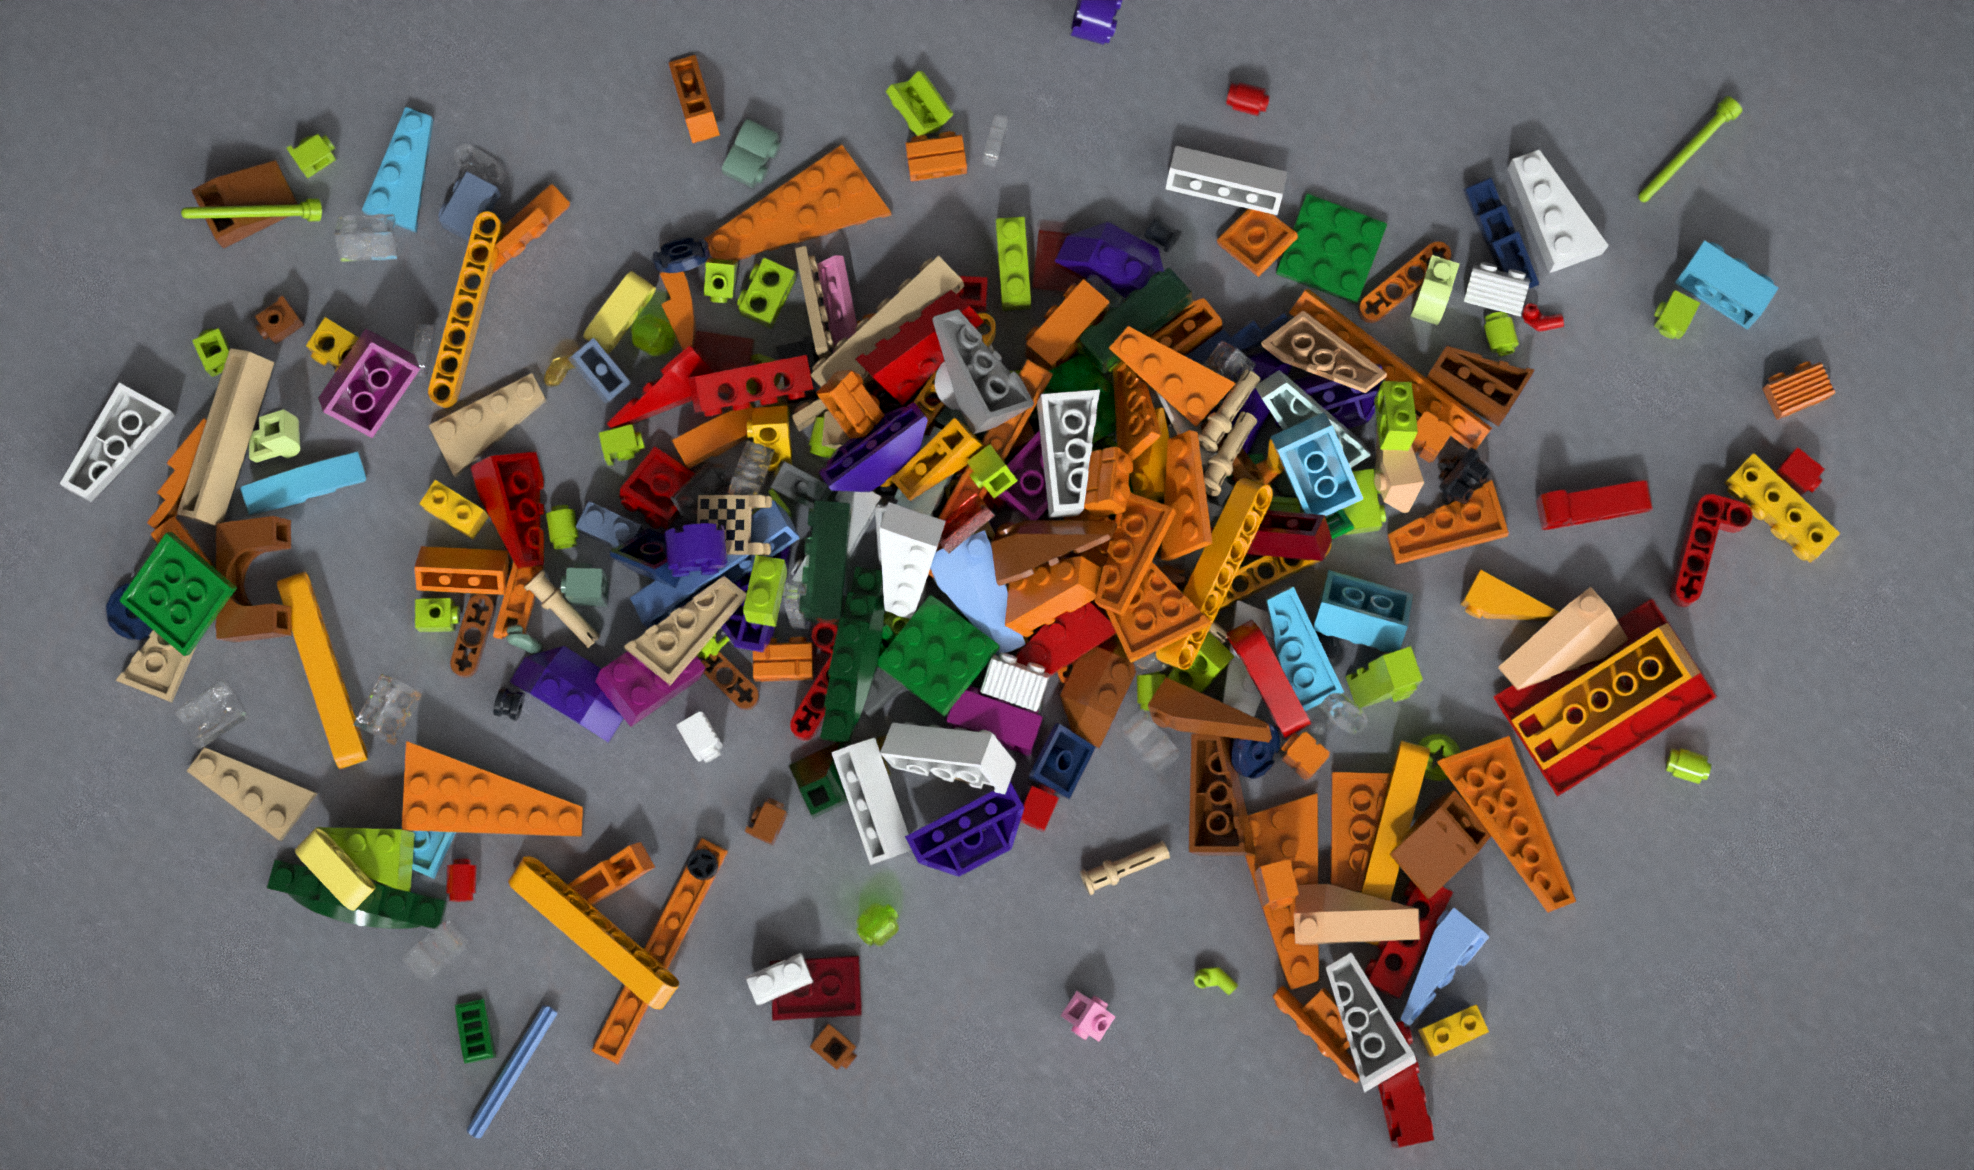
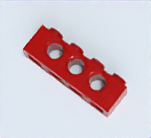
M807 355L688 378L695 413L704 411L705 417L722 414V407L732 406L733 411L750 408L749 402L760 400L761 406L777 403V397L788 395L789 400L806 397L805 391L814 389ZM777 373L781 374L785 379V385L782 389L777 388L774 384V377ZM749 379L754 380L757 384V391L754 395L750 394L746 389V382ZM721 384L729 389L727 400L721 399L718 395V388Z
M1412 880L1409 882L1404 892V895L1408 897L1404 905L1412 907L1415 902H1422L1427 908L1426 916L1419 918L1420 939L1413 940L1409 945L1402 943L1400 940L1379 941L1377 948L1381 951L1377 959L1371 958L1364 970L1373 988L1394 999H1400L1437 926L1438 918L1444 912L1453 894L1452 891L1442 886L1431 898L1427 899ZM1389 954L1396 955L1400 960V967L1397 971H1391L1386 967L1385 959Z

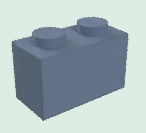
M466 172L463 178L460 177L453 187L454 194L449 203L445 202L442 205L438 214L440 217L438 221L444 229L469 241L476 217L485 211L492 212L501 194L496 186Z
M594 338L568 358L604 403L609 402L631 383Z
M588 501L576 525L577 530L581 534L613 549L644 531L640 524Z

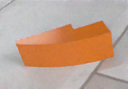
M684 272L660 273L661 279L671 300L661 304L682 350H685L689 345L695 348V308Z
M750 404V408L729 411L673 439L672 442L686 467L690 469L711 456L715 458L750 438L747 435V420H752V406Z
M638 842L627 846L608 860L600 862L568 885L593 906L655 868L643 844Z

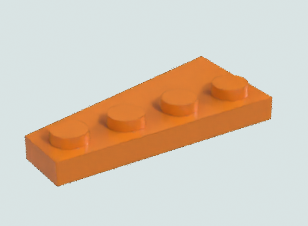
M1129 326L1109 347L1116 356L1195 427L1200 424L1236 384Z
M1331 773L1330 885L1361 892L1392 773Z

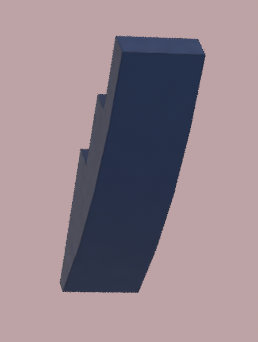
M1486 178L1463 188L1471 211L1498 270L1508 273L1509 269L1524 272L1526 274L1525 278L1530 279L1528 289L1539 285L1520 233L1515 231L1506 205L1501 203L1492 178Z
M1283 313L1263 329H1260L1255 321H1253L1232 337L1223 328L1186 355V357L1204 367L1235 358L1262 345L1261 342L1290 320Z

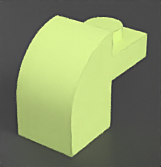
M1435 255L1431 256L1410 317L1435 325L1439 324L1452 291L1459 263Z
M283 409L259 417L260 429L253 431L249 440L250 460L257 463L280 455L289 459L299 453L300 432L299 420L296 416Z

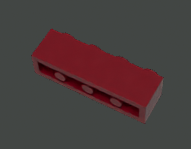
M1267 510L1246 554L1323 561L1332 542L1325 515Z

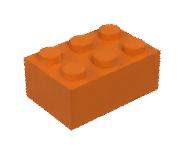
M1084 279L1078 285L1073 283L1065 292L1064 297L1066 299L1060 306L1053 305L1044 316L1047 320L1040 328L1038 326L1033 327L1025 337L1027 340L1025 344V357L1047 371L1068 361L1077 351L1078 343L1108 317L1110 301Z

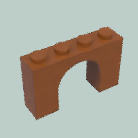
M267 516L217 523L215 569L232 582L237 589L216 617V639L236 643L292 636L291 607L275 603L252 605L247 598L244 587L247 569L257 556L265 552L291 549V520Z

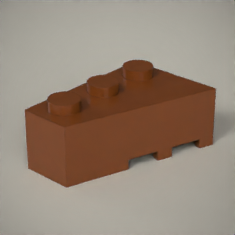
M1446 346L1426 378L1453 399L1499 427L1535 369L1527 367L1526 369L1508 365L1509 362L1501 360L1499 362L1482 358V355Z

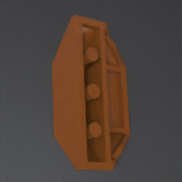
M1117 634L1076 661L1060 694L1071 731L1099 749L1144 658L1142 657L1131 663Z

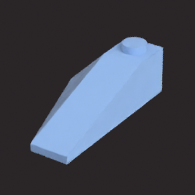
M985 530L957 540L935 552L930 569L937 586L943 593L948 595L956 605L955 607L961 614L965 615L974 627L998 643L1000 648L995 654L999 656L1000 653H1008L1025 646L1023 635L1005 626L1008 592L1005 584L998 586L996 582L992 547Z
M1453 908L1451 911H1444L1436 922L1438 927L1434 931L1401 1020L1409 1026L1436 997L1434 990L1437 987L1442 989L1444 986H1447L1453 980L1456 966L1462 965L1465 967L1489 938L1483 930L1456 908Z

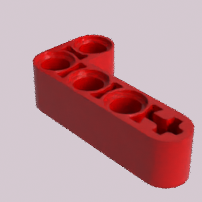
M1646 480L1567 493L1566 490L1552 491L1540 495L1536 500L1542 530L1631 516L1653 510Z
M1715 494L1704 495L1694 504L1670 590V598L1675 605L1688 607L1700 598L1718 531L1720 529L1736 533L1750 524L1753 513L1747 504ZM1703 503L1712 505L1714 508L1713 516H1708L1703 512ZM1731 511L1740 513L1742 524H1736L1731 520ZM1695 531L1704 532L1707 542H1698L1694 536ZM1688 558H1694L1699 562V571H1693L1688 567ZM1688 580H1693L1689 583L1687 592L1691 595L1685 598V594L1681 589L1688 584Z
M1251 619L1226 633L1283 737L1286 739L1311 725L1307 714L1259 626Z
M820 622L813 628L812 639L816 647L829 655L830 658L790 721L792 733L801 741L813 739L824 721L826 708L817 709L813 707L812 699L818 694L825 696L827 694L829 684L827 676L838 629L836 625L830 622ZM823 630H830L834 633L833 640L829 643H821L818 640L819 633ZM808 708L811 713L819 716V718L815 719L812 715L808 722L811 729L809 731L803 730L800 733V728L797 724L799 721L801 723L806 722L809 715L805 710Z

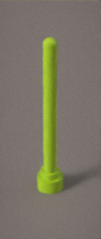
M1725 96L1718 103L1717 114L1639 193L1638 199L1641 202H1647L1724 122L1735 120L1742 113V107L1736 100L1730 96Z
M308 198L298 205L184 207L181 210V215L185 219L301 216L302 219L312 222L321 220L322 206L319 198Z

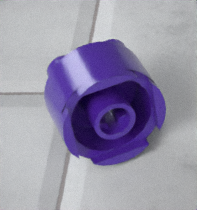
M1078 0L1070 36L1104 45V43L1109 44L1117 26V20L1113 19V16L1115 17L1117 11L1120 10L1123 0Z
M713 523L684 525L683 531L675 533V528L665 532L668 569L672 571L673 577L688 576L693 571H701V575L719 573L718 568H723L728 563L725 532L722 525L717 529L716 524Z

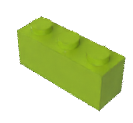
M1025 217L996 219V237L1002 311L1031 309Z

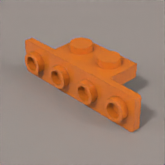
M553 184L549 185L503 225V238L495 245L498 250V256L493 274L512 257L515 258L521 254L532 239L540 237L547 230V226L570 207V202ZM479 249L475 254V260L482 261L486 259L488 249Z
M1282 985L1272 995L1276 1006L1296 1021L1297 1028L1304 1035H1309L1317 1043L1318 1050L1325 1057H1330L1338 1065V1070L1345 1078L1357 1083L1360 1077L1354 1058L1346 1051L1350 1045L1335 998L1323 987L1303 1006L1285 986Z

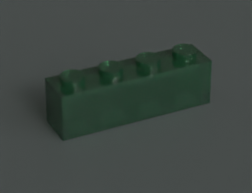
M1170 267L1163 272H1156L1149 279L1146 286L1141 290L1136 289L1131 292L1126 298L1125 303L1118 308H1111L1104 315L1100 323L1096 326L1091 325L1084 330L1079 339L1081 350L1104 374L1121 360L1109 347L1128 326L1150 337L1193 303L1192 291Z
M815 500L814 509L809 508L808 526H812V536L806 537L805 555H810L809 566H803L802 584H807L806 595L800 596L799 613H804L805 621L839 624L842 616L851 520L850 503Z

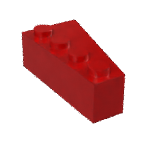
M950 290L923 309L918 319L912 322L906 321L899 327L900 332L888 340L883 338L875 344V350L868 355L862 353L855 360L903 406L945 361L932 319L937 315L958 309L976 329L984 321L954 291Z
M1094 599L1071 613L1066 611L1055 617L1056 621L1052 624H1044L1015 656L1017 658L1016 662L1025 666L1029 662L1039 664L1045 667L1044 672L1050 674L1051 677L1117 633L1106 609L1098 607Z
M1403 1021L1396 1022L1395 1024L1408 1045L1413 1044L1409 1026L1405 1027ZM1416 1056L1414 1064L1378 1084L1392 1148H1401L1434 1140L1432 1120L1425 1106V1103H1427L1423 1085L1420 1086L1417 1076L1420 1073Z

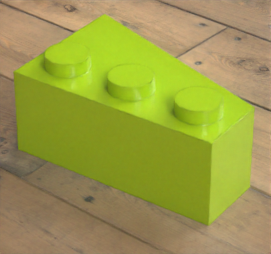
M1411 646L1383 655L1368 663V669L1363 667L1356 670V673L1345 676L1357 710L1390 698L1393 699V702L1407 699L1423 681Z
M317 827L326 832L368 878L398 890L411 892L414 832L402 829Z

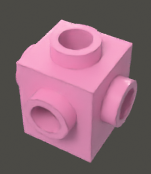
M1076 991L1061 1014L1062 1018L1074 1025L1071 1029L1072 1032L1084 1040L1090 1036L1098 1042L1115 1018L1114 1015L1106 1010L1108 1004L1095 995L1090 999Z

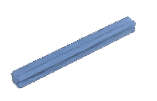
M548 1005L542 1006L467 1128V1132L473 1137L480 1139L557 1016V1011Z

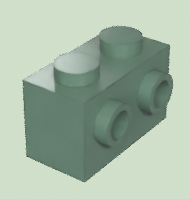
M576 563L574 568L567 567L566 576L562 575L561 593H565V598L573 606L608 607L609 577L602 568H592V564Z

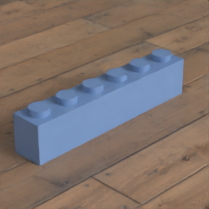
M774 500L772 501L771 508H760L759 511L751 515V543H769L771 545L770 555L759 556L773 557L800 539L788 513ZM727 555L728 563L725 567L718 568L719 573L701 575V571L690 572V575L680 578L676 588L655 580L650 585L643 587L630 599L642 624L649 629L669 617L670 613L677 608H681L693 600V597L723 576L734 583L751 572L755 555Z

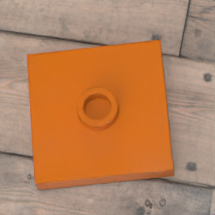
M1247 209L1216 241L1222 249L1259 277L1298 238V235L1274 214Z

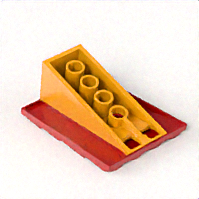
M1653 598L1617 620L1628 640L1605 659L1597 662L1592 661L1579 666L1578 669L1551 676L1550 679L1520 690L1511 685L1493 697L1557 797L1718 697Z

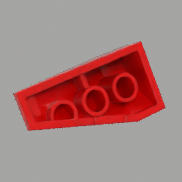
M689 345L661 370L664 374L661 379L648 382L643 387V396L640 399L636 397L630 400L606 424L611 429L635 424L693 401L688 378L716 373L717 371L700 351Z
M526 452L494 455L471 466L478 496L517 569L544 565V531L540 528V515L544 514V504L540 503V490L544 488V478L537 453Z

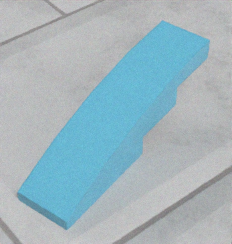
M358 452L270 476L242 486L240 490L248 515H254L303 503L308 498L335 492L337 488L365 482L366 475Z

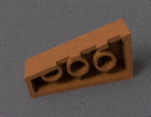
M1191 734L1189 853L1199 856H1256L1239 775L1232 764L1233 747L1230 737Z

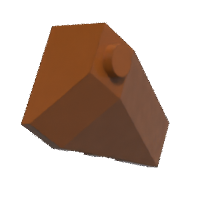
M1024 520L1015 524L1013 522L1004 523L998 527L991 541L996 582L998 586L1026 578L1034 574L1032 568L1049 562L1050 566L1059 563V560L1072 550L1075 554H1079L1112 538L1118 525L1115 520Z
M1165 677L1148 704L1153 722L1162 728L1170 727L1182 732L1270 742L1272 739L1268 723Z

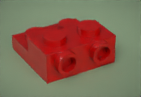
M654 446L620 488L619 498L622 499L621 504L630 512L638 510L644 514L645 520L650 526L656 529L661 526L667 530L680 514L670 497L695 473Z

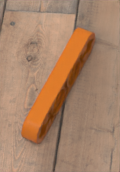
M1440 241L1429 244L1370 292L1359 305L1358 312L1361 319L1367 323L1378 322L1418 290L1423 283L1428 265L1426 262L1433 255L1432 250L1435 252L1442 251L1444 253L1442 258L1450 260L1451 250L1449 246ZM1412 266L1420 267L1424 273L1423 278L1417 281L1412 280L1408 276V269ZM1390 284H1396L1401 288L1402 295L1398 298H1390L1386 293V287ZM1379 293L1384 302L1377 308V315L1373 312L1367 314L1365 312L1368 307L1367 303L1371 306L1376 304L1380 299L1377 296Z

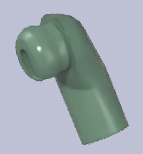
M510 625L507 628L508 636H506L509 644L532 654L542 651V643L527 634H523L522 626Z

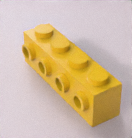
M1755 453L1748 457L1724 482L1728 486L1727 491L1737 500L1742 499L1751 508L1753 516L1758 520H1764L1770 525L1773 535L1782 541L1785 539L1793 547V553L1803 561L1807 560L1811 563L1840 535L1838 530Z

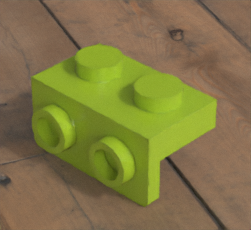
M917 71L909 81L891 84L885 91L890 97L892 105L900 111L907 121L908 127L917 136L938 132L953 116V112L923 71Z

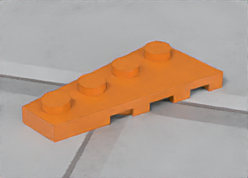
M1121 361L1113 368L1117 447L1129 455L1133 461L1161 437L1162 434L1147 383Z
M1188 430L1168 439L1164 505L1173 507L1176 515L1162 540L1161 560L1171 561L1213 544L1198 432Z
M1491 480L1483 484L1481 488L1473 491L1472 497L1466 504L1454 501L1446 506L1443 505L1435 509L1433 513L1423 518L1420 517L1388 534L1387 540L1394 563L1397 565L1508 537L1509 531L1493 481Z
M1131 493L1126 503V512L1118 513L1115 517L1118 526L1112 541L1110 540L1107 550L1109 555L1106 566H1103L1095 603L1098 607L1124 616L1176 515L1173 507Z

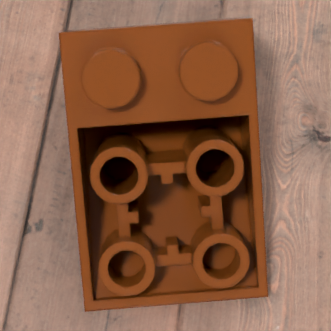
M276 160L216 177L191 190L199 207L298 205ZM289 216L205 218L215 240L224 249Z
M1453 790L1430 803L1389 855L1426 898L1429 899L1482 849L1491 835L1471 808Z

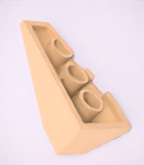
M1305 311L1300 312L1261 342L1263 348L1284 363L1367 393L1387 377L1385 371Z
M1376 425L1375 487L1381 492L1385 503L1403 513L1409 512L1424 484L1412 445L1409 451L1380 450Z
M1589 587L1505 660L1498 669L1517 690L1550 679L1551 676L1578 669L1579 666L1592 661L1597 662L1605 659L1627 642L1628 639L1610 607L1592 587Z
M1330 884L1298 885L1297 887L1299 895L1296 896L1294 908L1295 944L1316 945L1420 939L1419 909Z

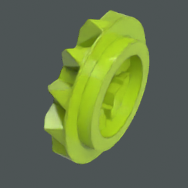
M1443 734L1429 735L1418 744L1430 748V753L1433 754L1442 746V758L1461 752L1457 743L1452 738ZM1429 757L1424 776L1428 780L1434 781L1449 779L1439 764L1434 769L1432 768L1433 759Z

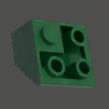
M837 742L788 765L813 819L848 803L831 753L845 748L843 743Z

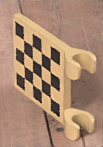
M698 495L697 524L713 523L716 524L717 529L721 525L724 526L727 555H770L771 545L769 543H751L752 507L771 508L772 497L764 495Z

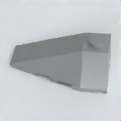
M958 309L937 315L932 319L959 409L973 435L995 428L1034 405L1022 379L1015 371L1011 373L1000 361L1002 357L997 351L992 353L982 342V335Z

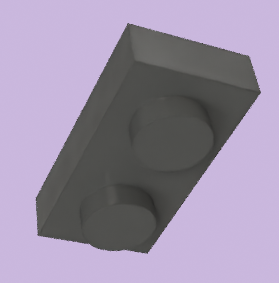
M781 460L768 484L771 488L818 513H821L832 493L826 483Z

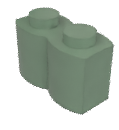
M746 119L723 164L722 173L753 189L757 182L762 184L768 173V168L765 167L770 157L773 159L776 157L781 143L778 142V133Z

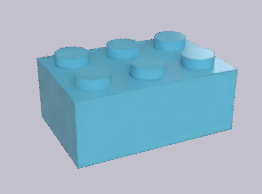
M1704 240L1680 273L1675 284L1748 330L1762 315L1779 287L1774 285V281L1764 274L1758 275L1750 270L1749 265L1739 258L1733 259L1725 254L1724 249L1714 242L1708 243Z
M1325 412L1271 436V440L1303 513L1327 516L1363 499L1334 428Z
M1328 570L1319 597L1313 628L1323 635L1335 636L1349 640L1354 644L1374 647L1382 652L1392 653L1398 651L1401 648L1408 628L1413 594Z

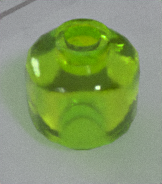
M647 314L641 319H637L631 327L634 346L654 357L669 352L675 342V334L671 324L653 314Z
M872 903L856 918L858 927L855 928V931L869 947L873 944L882 947L898 933L899 924L896 920L899 918V915L889 904L882 906L879 903Z

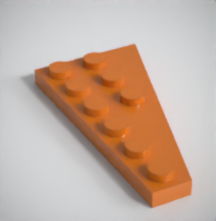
M840 145L704 238V240L709 245L711 258L739 261L760 252L776 250L794 242L796 244L837 232L841 228L855 224L857 226L867 223L868 220L879 217L884 218L892 214L843 145Z
M1085 508L1079 516L1063 517L1064 520H1110L1108 516H1094ZM1110 540L1080 553V555L1103 570L1109 555L1107 550ZM1151 562L1124 616L1106 609L1131 663L1212 625L1211 621L1193 605L1153 562Z
M1510 736L1437 761L1545 910L1551 912L1576 902Z
M406 741L402 830L582 836V806Z
M1318 793L1248 815L1256 856H1245L1289 991L1319 981L1318 944H1295L1294 908L1296 897L1293 899L1294 903L1285 908L1271 911L1270 906L1263 907L1254 872L1260 866L1290 859L1297 887L1298 885L1318 884Z

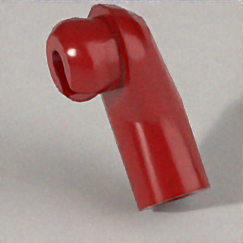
M1529 303L1523 308L1522 318L1524 322L1536 331L1542 332L1564 327L1561 313L1545 316L1539 311L1537 305Z

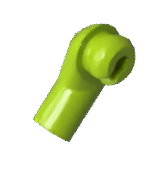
M1220 967L1201 968L1196 971L1193 980L1198 988L1219 986L1228 996L1239 986Z

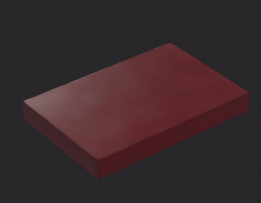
M859 956L807 958L805 961L814 982L771 1000L772 1021L862 1016ZM783 960L770 961V966Z

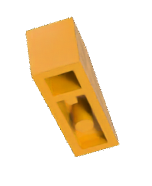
M1164 408L1155 410L1162 436L1132 461L1133 471L1130 473L1133 493L1153 501H1161L1165 496L1167 446L1170 437Z
M954 418L891 480L907 499L911 501L968 464L967 461L985 446L975 434L971 433L968 426Z
M1483 570L1477 573L1460 604L1466 607V613L1478 619L1483 616L1486 619L1550 621L1559 613V611Z

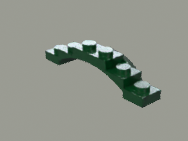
M857 566L855 568L851 592L847 594L843 618L839 620L828 672L830 680L824 703L826 711L820 738L823 740L851 744L854 726L859 721L868 697L878 663L883 635L884 595L881 570Z
M274 860L267 889L287 893L303 907L325 917L375 928L410 929L423 926L440 931L448 903L447 901L373 883L376 889L353 911L345 907L308 867Z

